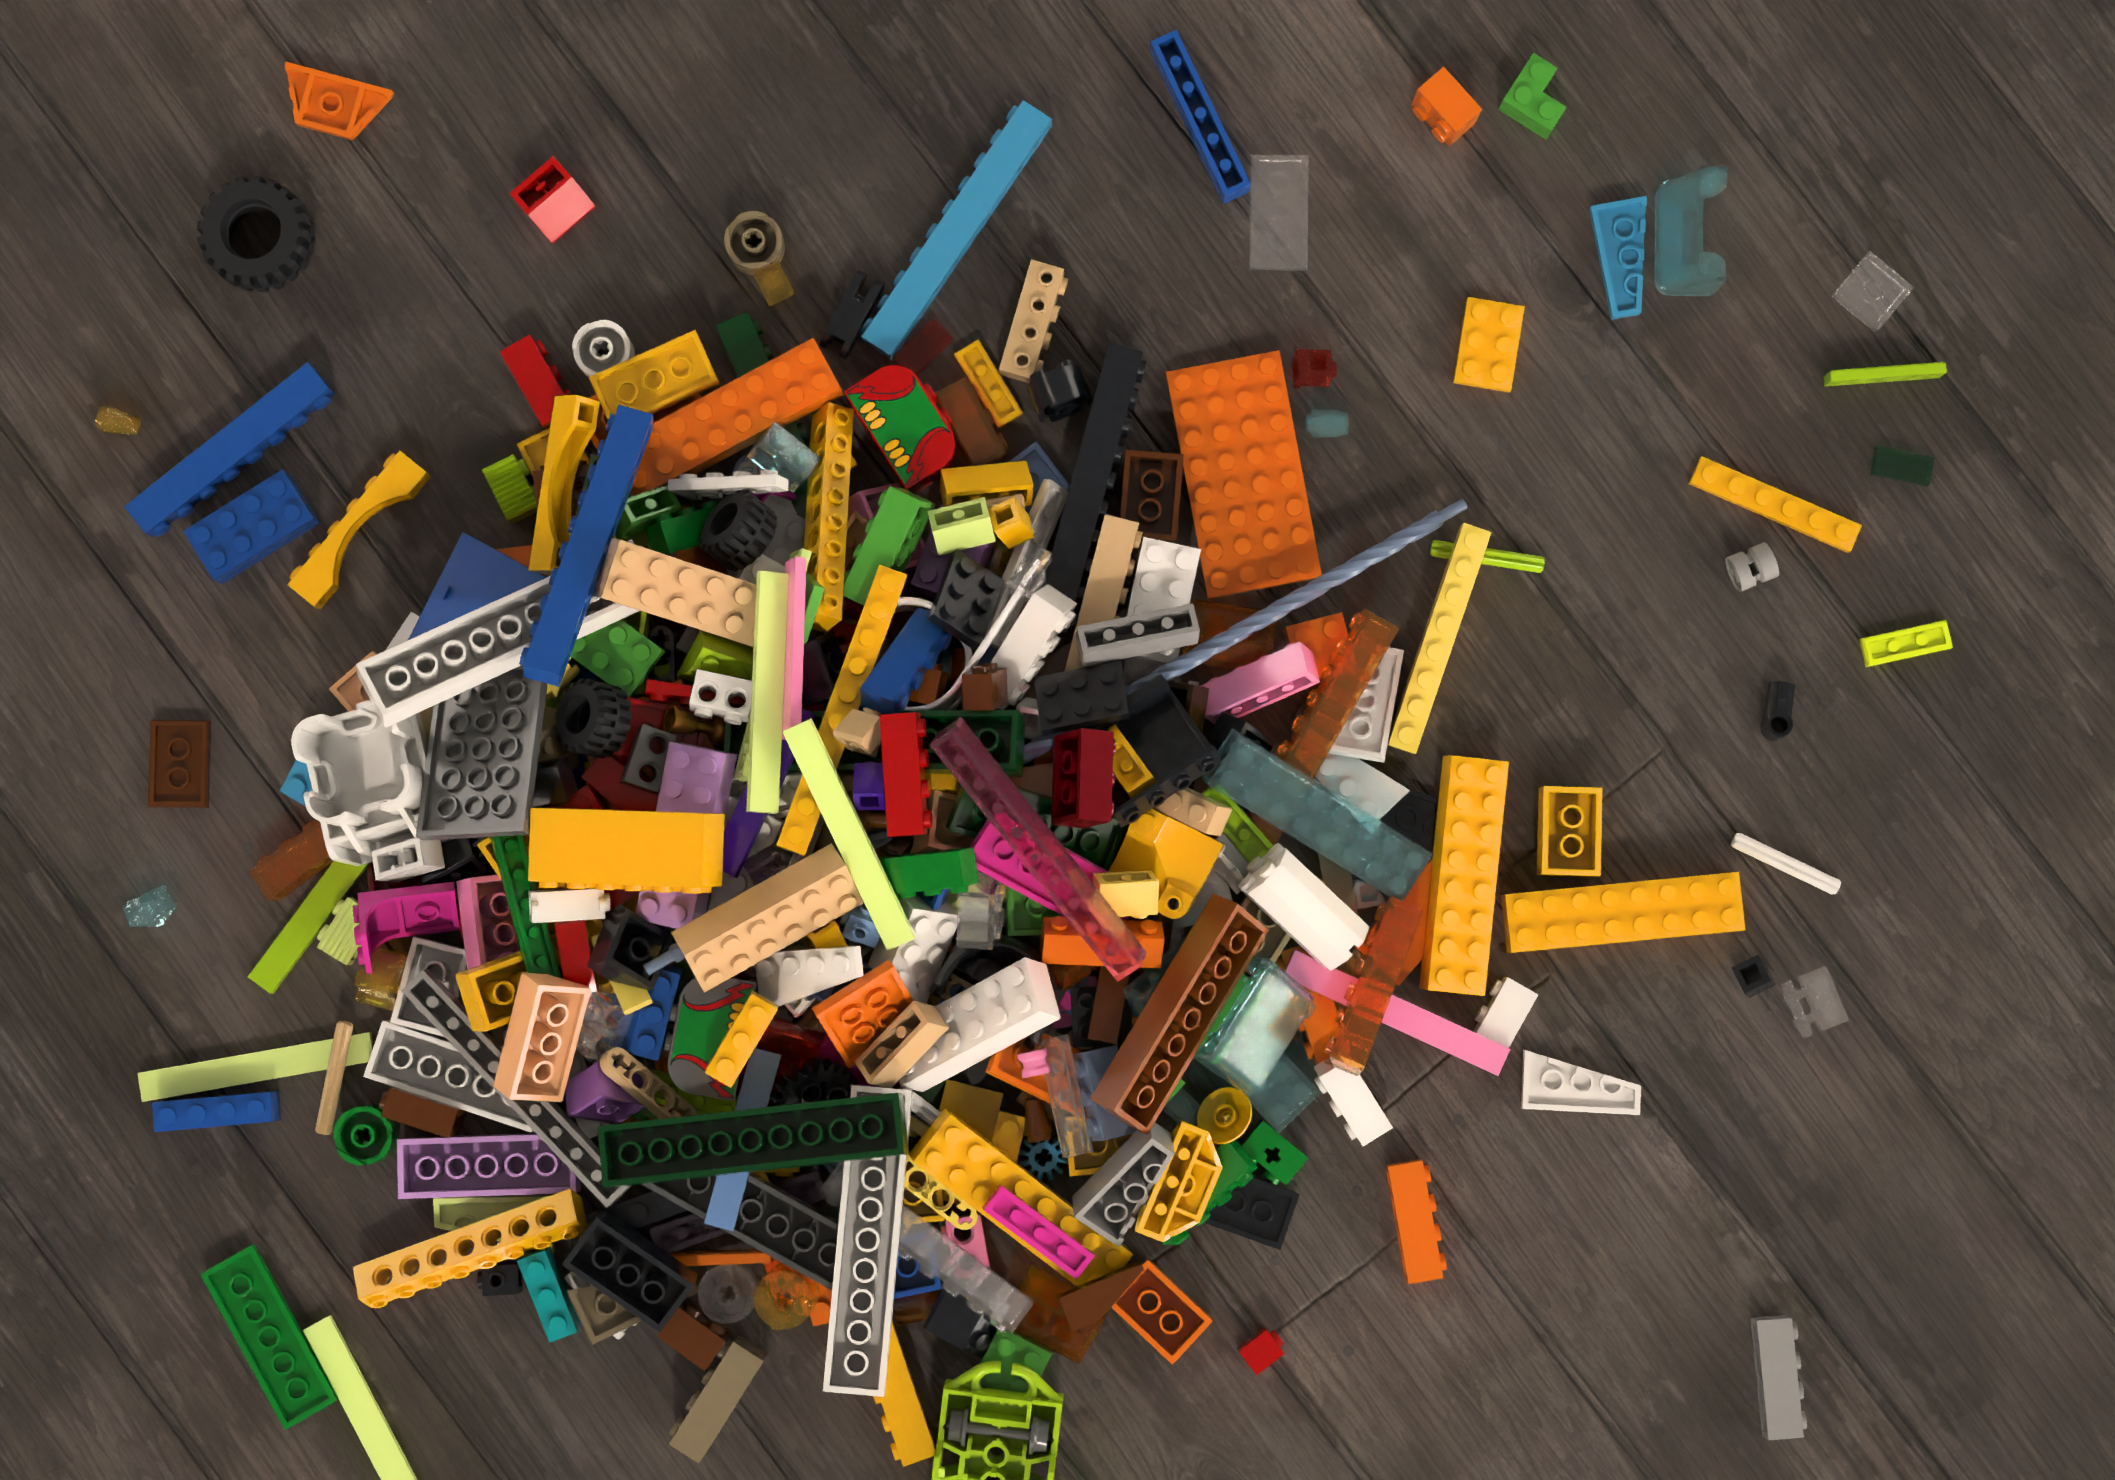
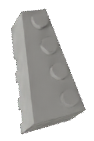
M1156 1122L1147 1135L1137 1130L1072 1196L1074 1217L1120 1247L1124 1241L1126 1231L1134 1224L1142 1204L1145 1205L1150 1197L1149 1192L1153 1185L1158 1183L1175 1154L1172 1133Z

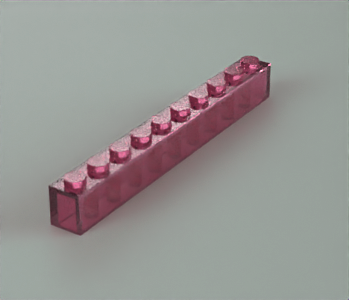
M960 717L937 733L930 743V747L1116 981H1120L1141 967L1147 951L965 721Z

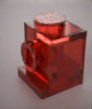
M1297 349L1291 362L1294 389H1299L1300 386L1329 387L1332 378H1336L1337 364L1336 361H1332L1331 350Z

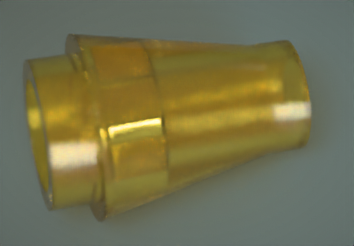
M101 405L95 421V428L101 429L102 433L133 434L137 436L141 426L140 418H136L111 405L107 407Z

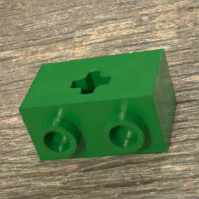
M1260 1119L1240 1144L1255 1164L1258 1162L1267 1169L1263 1175L1275 1185H1278L1280 1181L1287 1185L1308 1160V1157L1262 1119ZM1277 1147L1276 1154L1279 1158L1276 1161L1270 1159L1267 1162L1265 1160L1267 1154L1264 1151L1267 1148L1273 1150Z

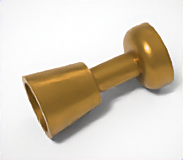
M670 705L663 717V730L671 734H693L695 731L706 733L708 740L712 744L719 746L724 743L726 722L723 717L718 716L712 718L710 722L698 720L697 716L678 706Z

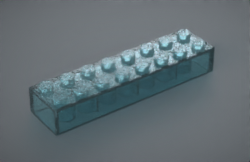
M1232 728L1218 750L1222 763L1217 765L1211 773L1204 774L1201 777L1210 787L1401 904L1433 856L1424 846Z

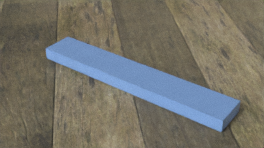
M757 1048L753 1050L748 1060L735 1111L768 1106L781 1059L780 1054ZM750 1172L716 1177L704 1224L734 1231Z

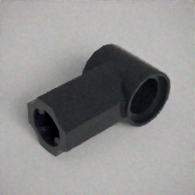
M1770 681L1768 683L1765 716L1760 726L1761 733L1767 740L1778 741L1789 735L1793 729L1791 717L1795 685L1790 682ZM1772 720H1778L1782 724V733H1777L1772 729Z

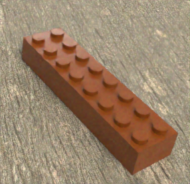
M1213 893L1090 1099L1123 1123L1147 1135L1269 929L1239 904Z

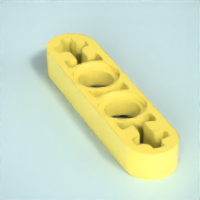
M907 1155L906 1166L908 1161L913 1166L905 1173L904 1187L960 1230L971 1229L977 1222L978 1215L976 1209L916 1165L910 1156ZM914 1171H921L926 1176V1182L920 1188H914L909 1184V1176ZM943 1189L948 1192L949 1201L946 1205L937 1206L933 1203L932 1195L936 1190ZM955 1198L960 1201L956 1207L961 1211H965L967 1208L971 1210L969 1216L972 1220L969 1223L966 1221L961 1224L958 1223L959 1216L954 1211H951L950 1216L944 1213L952 1206Z

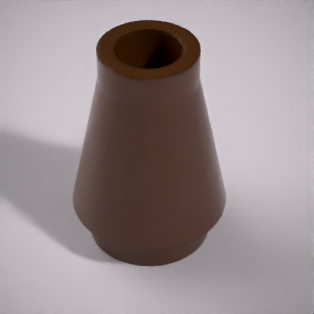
M1042 1099L1026 1100L1024 1136L1028 1137V1143L1052 1139L1051 1132L1053 1128Z

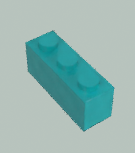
M551 1247L525 1252L522 1257L518 1258L517 1263L549 1343L578 1332L580 1320L566 1293L568 1290Z

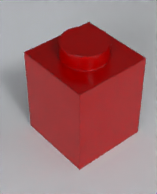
M1264 1327L1240 1345L1237 1350L1253 1372L1258 1375L1285 1354L1281 1349V1346L1285 1343L1275 1330L1269 1333Z

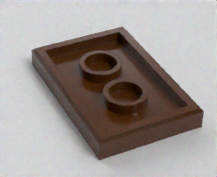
M150 720L148 807L209 808L211 721Z

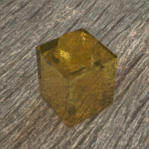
M779 262L753 274L769 307L794 295L793 288Z

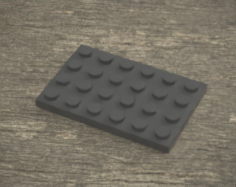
M523 665L433 706L416 837L418 839L441 840L529 835L530 808L533 806L547 683L524 677Z

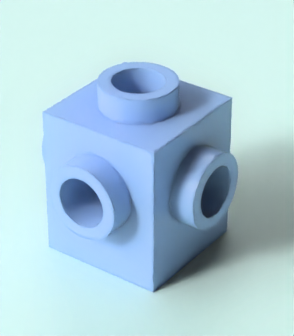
M863 902L862 905L841 916L839 923L844 924L842 935L844 938L850 939L855 943L876 948L880 935Z

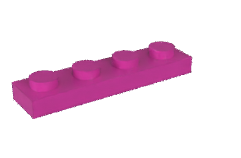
M1001 1184L982 1207L986 1213L1075 1279H1078L1095 1256L1090 1250Z

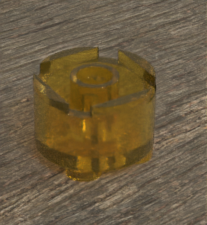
M378 947L372 955L373 973L366 974L365 967L364 970L359 969L357 971L354 986L358 987L355 1001L368 1006L393 1011L408 955Z
M783 1263L777 1264L760 1280L753 1293L755 1309L759 1317L774 1330L797 1327L814 1310L818 1301L819 1284ZM789 1294L791 1298H785L784 1295Z

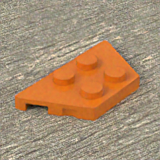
M285 61L284 66L288 75L294 120L296 125L353 141L394 96V92L390 89Z

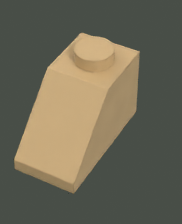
M864 708L863 711L852 709L836 727L833 736L848 750L876 758L881 745L879 716L881 713L869 708Z

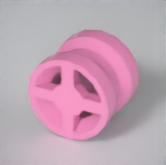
M1046 1048L1017 1054L1018 1060L1023 1065V1070L1021 1071L1022 1078L1051 1072L1050 1065L1046 1063L1045 1057L1048 1054Z

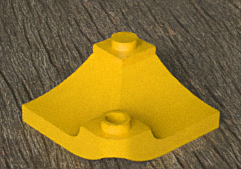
M1151 808L1142 814L1137 821L1129 825L1127 834L1109 872L1152 870L1159 880L1158 912L1168 918L1177 919L1186 915L1191 909L1225 844L1175 818ZM1172 898L1177 899L1179 902V906L1175 910L1169 906V901Z

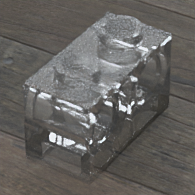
M593 991L586 1007L576 1049L587 1059L600 1060L604 1052L615 1047L621 1048L635 1011L625 1016L616 994Z

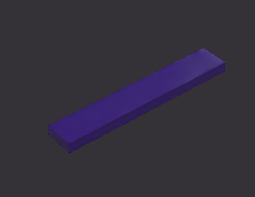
M802 709L801 722L810 718L814 719L815 715ZM782 740L780 788L795 759L786 740ZM747 785L724 831L723 872L735 878H738L768 813L746 812Z

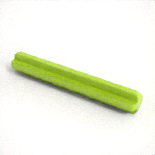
M1433 540L1430 546V555L1449 559L1454 543ZM1486 548L1481 564L1541 573L1544 569L1545 558Z

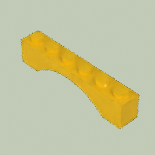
M579 395L555 396L528 571L550 576L554 567L559 568L562 560L559 559L561 545L564 541L568 542L571 533H568L571 521V500L575 475L582 454L596 431L600 401Z
M400 450L397 454L393 453L386 459L383 464L384 470L378 477L373 476L364 487L366 491L359 499L355 498L346 508L347 514L343 519L335 521L327 531L328 536L322 544L317 543L308 554L310 558L303 566L299 565L291 573L289 577L291 581L287 585L315 608L321 610L338 590L342 559L349 542L357 530L371 516L383 508L401 501L414 499L432 477Z

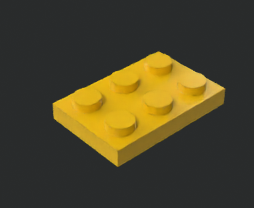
M1467 297L1453 383L1511 392L1525 306Z

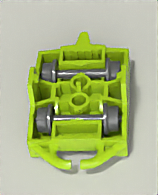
M985 1361L972 1367L955 1379H946L943 1388L938 1439L931 1480H987L988 1476H997L1000 1480H1054L1064 1393H1056L1034 1370L1018 1363H1012L1011 1375L1020 1376L1027 1381L1029 1389L1026 1393L981 1387L980 1381L984 1375L1001 1372L1002 1361ZM999 1447L1004 1451V1454L994 1455L989 1449ZM944 1448L960 1455L959 1463L942 1466ZM1049 1461L1047 1479L1032 1472V1464Z

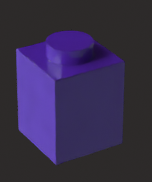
M874 761L854 763L853 799L855 810H886L883 763Z

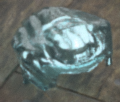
M165 884L126 902V905L122 908L129 928L157 927L164 924L170 918L177 904L173 902V898L170 897Z

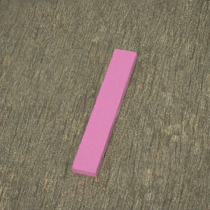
M794 557L785 562V573H789L782 740H786L783 731L801 723L806 589V558Z

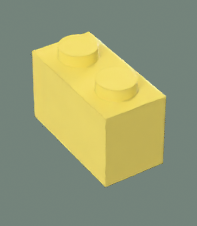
M1152 870L1093 873L1092 907L1099 918L1109 921L1125 916L1144 919L1148 915H1158L1159 880Z

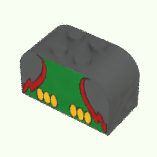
M737 974L705 993L694 975L688 979L681 992L679 1001L676 1000L672 1004L669 1021H674L675 1025L674 1030H668L664 1046L665 1051H670L668 1057L669 1075L678 1088L690 1094L735 1101L739 1075L730 1088L707 1075L705 1068L751 991H755L756 976Z

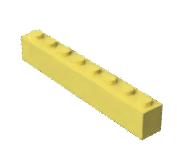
M1466 523L1461 524L1389 733L1387 746L1411 754L1417 753L1492 533L1490 531Z

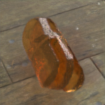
M943 1288L894 1299L893 1315L896 1326L926 1321Z

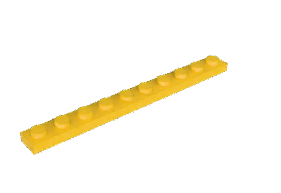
M879 565L818 730L836 770L845 746L833 736L834 730L852 709L859 710L860 687L875 667L907 579V574ZM803 774L776 845L777 847L806 856L821 812Z

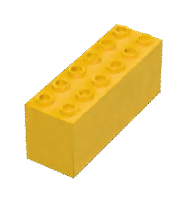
M530 808L528 881L539 882L540 888L567 887L568 889L596 888V890L625 889V891L654 890V892H683L692 894L712 893V887H722L725 814Z

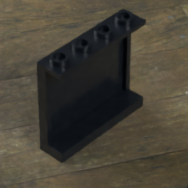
M1162 674L1127 695L1130 712L1129 719L1083 727L1085 729L1108 731L1107 729L1115 724L1156 781V783L1135 797L1130 798L1115 777L1112 787L1113 816L1121 828L1127 824L1134 823L1142 814L1153 807L1160 806L1168 797L1177 791L1186 789L1194 780L1204 774L1211 773L1217 765L1222 763L1214 745L1211 746L1171 691Z

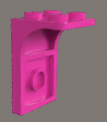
M454 882L358 893V905H353L354 923H359V925L354 927L356 945H362V947H357L359 965H365L366 974L373 973L372 957L374 952L380 945L391 939L460 930Z

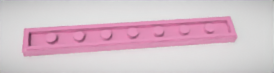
M1294 950L1282 976L1496 1076H1499L1510 1051L1509 1048L1338 969L1330 971L1319 964L1314 958Z

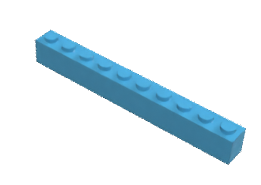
M1023 100L1019 107L1014 105L1006 117L1008 123L1003 130L998 129L990 140L992 146L987 154L982 152L974 164L976 170L972 176H965L958 187L959 195L954 201L950 199L942 210L944 216L939 224L933 223L925 236L928 240L922 248L918 246L909 259L912 263L907 271L901 270L895 278L893 285L896 287L890 295L886 293L877 306L879 309L874 319L869 317L861 329V332L864 333L861 336L863 342L892 361L1052 127V119Z

